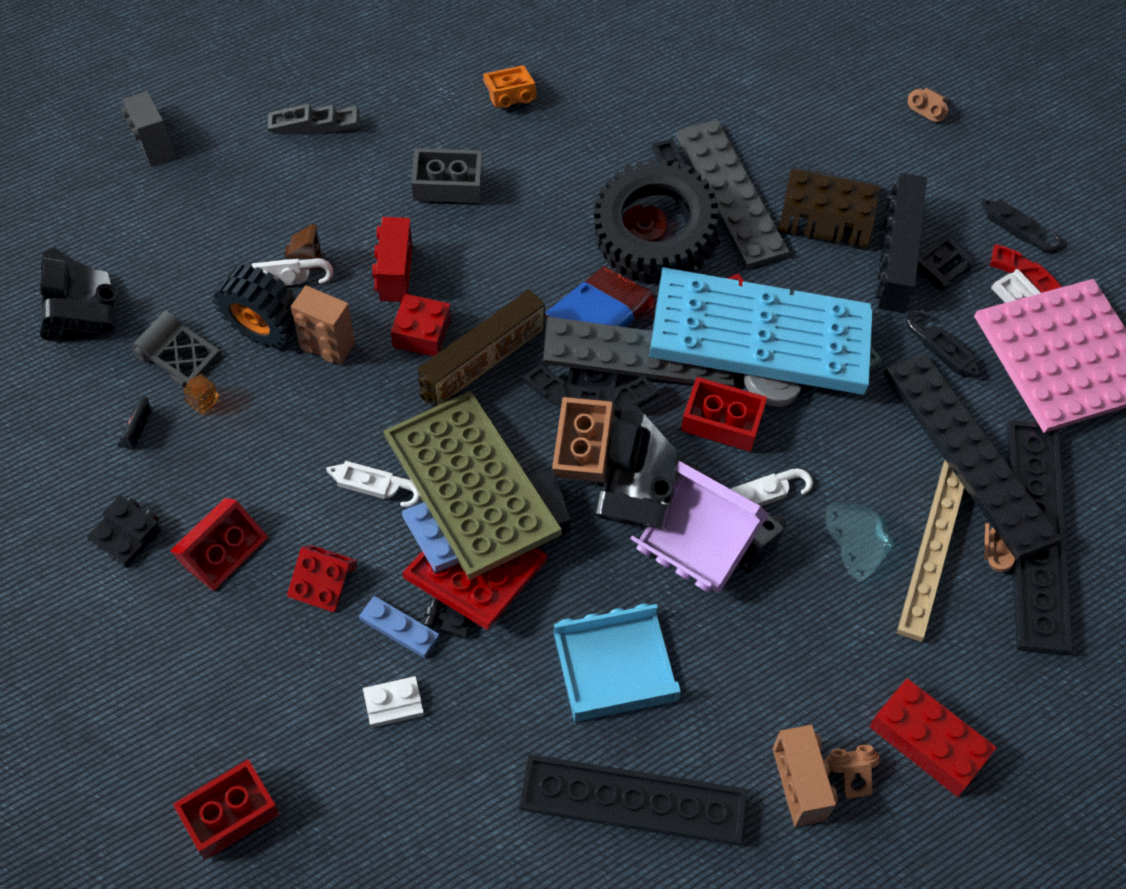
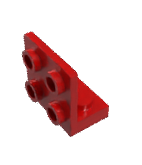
M314 545L301 547L287 596L331 612L336 611L347 573L356 569L358 560Z

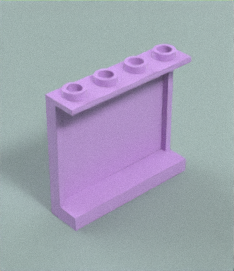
M679 461L675 467L679 477L674 483L675 494L671 501L666 528L656 529L647 527L640 539L632 536L631 540L638 544L636 549L649 557L653 553L657 556L655 561L666 568H669L670 565L676 567L675 573L686 580H689L690 577L696 579L695 585L707 593L710 589L720 593L769 514L756 503Z

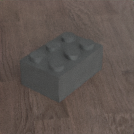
M415 148L411 182L413 201L480 203L483 169L482 150Z

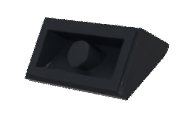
M143 396L135 405L117 446L131 450L135 449L152 412L151 405L146 396Z

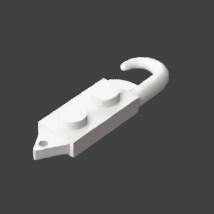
M348 461L341 465L326 468L327 472L337 481L338 487L382 499L394 496L399 488L407 489L414 493L411 501L401 502L400 504L402 507L407 508L413 507L421 500L410 480L394 476L393 473Z

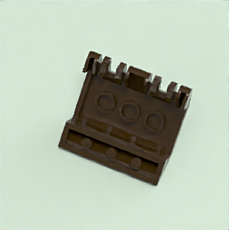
M792 166L778 232H788L792 216L794 220L791 234L796 235L799 227V218L808 219L805 227L804 237L810 238L813 221H816L813 239L832 242L837 225L839 227L835 243L840 244L843 239L845 226L853 228L849 238V246H855L858 230H861L858 248L867 249L874 224L880 185L879 183Z

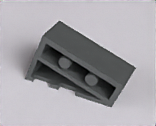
M145 91L122 99L124 108H121L124 119L127 121L135 140L140 142L150 167L175 159L176 157L163 119L148 92Z

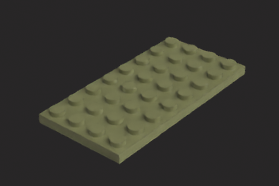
M471 391L383 431L385 439L423 503L425 502L469 580L562 535L560 526Z

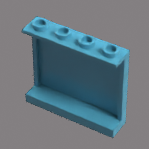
M640 604L634 609L629 610L614 609L608 614H589L583 619H563L554 624L555 642L574 722L679 700L680 688L678 682L674 681L657 618V604Z

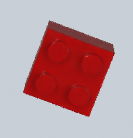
M404 294L391 329L393 348L433 357L440 353L451 322L450 303Z

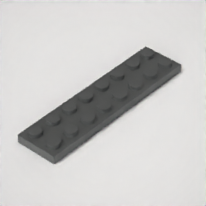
M713 120L678 130L676 137L694 171H698L701 174V181L706 178L709 182V188H713L715 191V198L717 197L719 219L746 270L787 258L789 251L719 122Z
M554 317L547 318L543 364L637 377L645 375L646 378L694 384L696 377H700L731 387L734 385V372L649 357L653 331Z

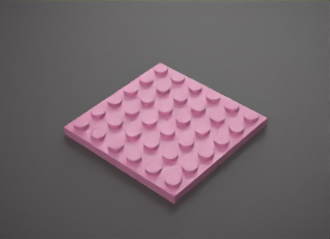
M1094 279L978 310L974 315L1043 433L1126 408V328Z

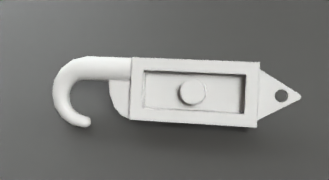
M319 258L252 263L254 269L259 267L263 269V273L267 274L269 272L273 274V278L277 281H283L284 285L302 284L309 276V268L321 267L326 270V276L319 280L320 284L328 282L333 276L331 264Z
M797 468L776 475L771 474L730 490L759 506H764L784 499L789 491V480L795 478L805 480L806 487L801 490V494H806L811 490L813 481L808 472Z

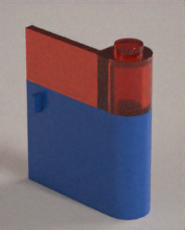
M603 266L546 311L545 317L628 327L654 305V295L649 289L643 288Z

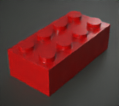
M908 678L877 713L869 726L957 797L997 748Z

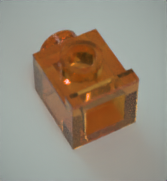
M202 374L191 378L183 389L186 397L184 399L185 403L201 415L219 400L215 384ZM207 395L208 398L202 403L201 399Z

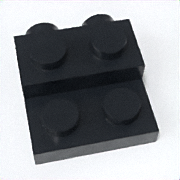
M119 495L102 512L104 519L86 537L91 543L127 568L161 532V529L157 522L159 519L153 512L147 510L144 513L139 509L140 505L135 499L130 496L125 499Z

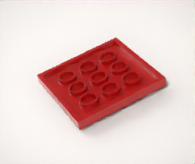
M534 548L469 580L460 563L435 573L422 551L403 571V578L481 627L489 630L547 562L548 555Z

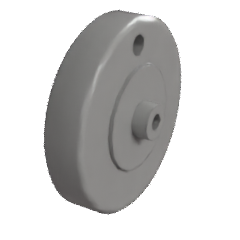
M744 374V382L748 391L766 396V404L770 406L782 407L791 404L801 390L798 383Z

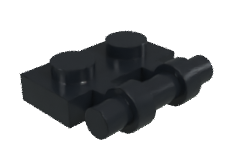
M433 597L430 607L426 608L424 614L426 617L424 625L433 629L435 621L443 623L441 633L466 640L472 620L449 606L447 612L440 611L442 602Z

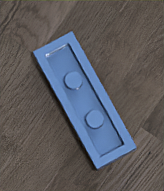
M425 502L402 510L403 519L435 573L459 564L455 553Z
M375 596L372 597L359 615L360 621L424 659L439 639L437 632Z

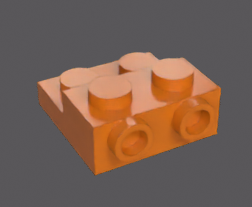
M524 65L483 74L484 83L489 90L490 99L495 108H507L511 104H524L537 99L535 82Z

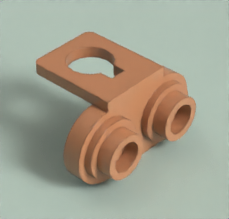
M925 88V90L916 89L909 94L908 105L914 111L935 122L942 121L947 117L949 109L945 102L949 101L948 98L929 88Z
M985 523L984 560H988L990 567L995 571L1006 572L1014 566L1015 558L994 528L989 533V523Z
M860 745L856 751L850 752L844 749H833L825 759L827 760L829 771L844 773L845 797L849 799L871 795V768L879 765V754L870 745ZM860 773V776L865 779V785L859 790H854L851 788V782L855 779V774Z

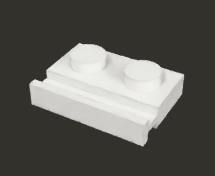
M1018 269L996 281L991 287L1005 303L1040 294V291Z
M416 676L363 688L371 728L424 716Z

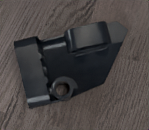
M55 247L43 252L40 295H42L40 337L47 341L76 342L95 339L114 332L118 292L111 285L108 272L85 266L64 255Z
M636 404L622 410L619 421H616L607 457L608 471L603 491L601 489L598 490L593 514L610 521L665 529L671 501L675 494L676 449ZM661 483L669 485V490L664 495L656 493V488Z

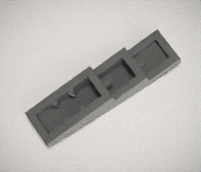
M304 104L269 112L268 131L276 133L318 134L339 132L359 128L360 111L357 106L336 110L333 105L312 109L310 104Z

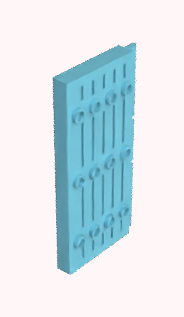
M662 268L649 357L865 394L869 384L872 326L870 303L795 290L793 295H789L790 289L744 281L742 283L743 286H738V280Z

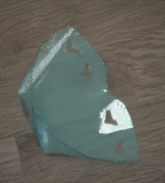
M836 502L827 506L825 515L826 526L831 537L841 546L843 563L853 578L859 582L864 581L873 574L893 549V541L884 517L880 516L874 509L856 502ZM833 510H834L837 514H839V516L836 517V519H835L834 521H833V517H834ZM836 528L843 530L842 536L839 535V531ZM849 553L856 556L853 562H851L852 557H850ZM857 570H864V576H862L861 573L857 572Z

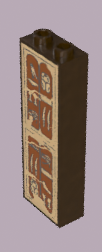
M528 289L418 368L419 395L426 404L430 403L433 407L447 402L545 330V303Z

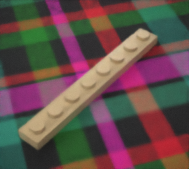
M945 460L896 634L922 642L925 636L964 486Z

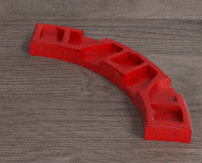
M994 244L990 261L991 267L1008 273H1013L1018 269L1040 293L1062 288L1057 280L1037 262L1033 263L1022 257L1023 254L1018 251Z

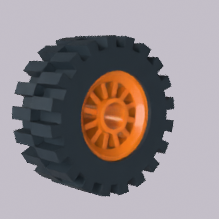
M243 264L238 265V267L236 266L213 295V303L217 305L215 307L217 312H221V317L224 320H228L230 322L229 325L233 329L237 328L240 331L239 334L244 337L245 335L250 337V341L255 343L258 341L264 347L267 345L270 348L282 347L296 329L291 305L297 297L293 296L294 292L290 288L284 287L285 283L283 281L275 280L273 274L269 272L265 274L263 269L259 267L254 269L252 265L248 264L246 266Z

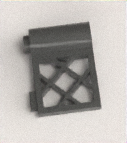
M163 311L132 344L134 349L132 352L139 360L154 362L172 375L170 379L181 387L184 384L190 386L220 354L219 349L182 325L168 311ZM182 334H185L191 339V344L177 346L176 340ZM206 349L211 353L206 358L196 359L195 350ZM192 350L193 359L179 361L178 351ZM175 352L176 361L164 362L160 357L164 353ZM194 365V371L189 377H186L180 373L179 366Z

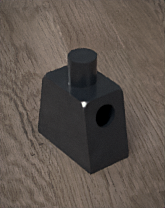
M769 515L767 516L739 561L738 565L749 574L776 548L786 527V522L781 516L776 515L773 518Z

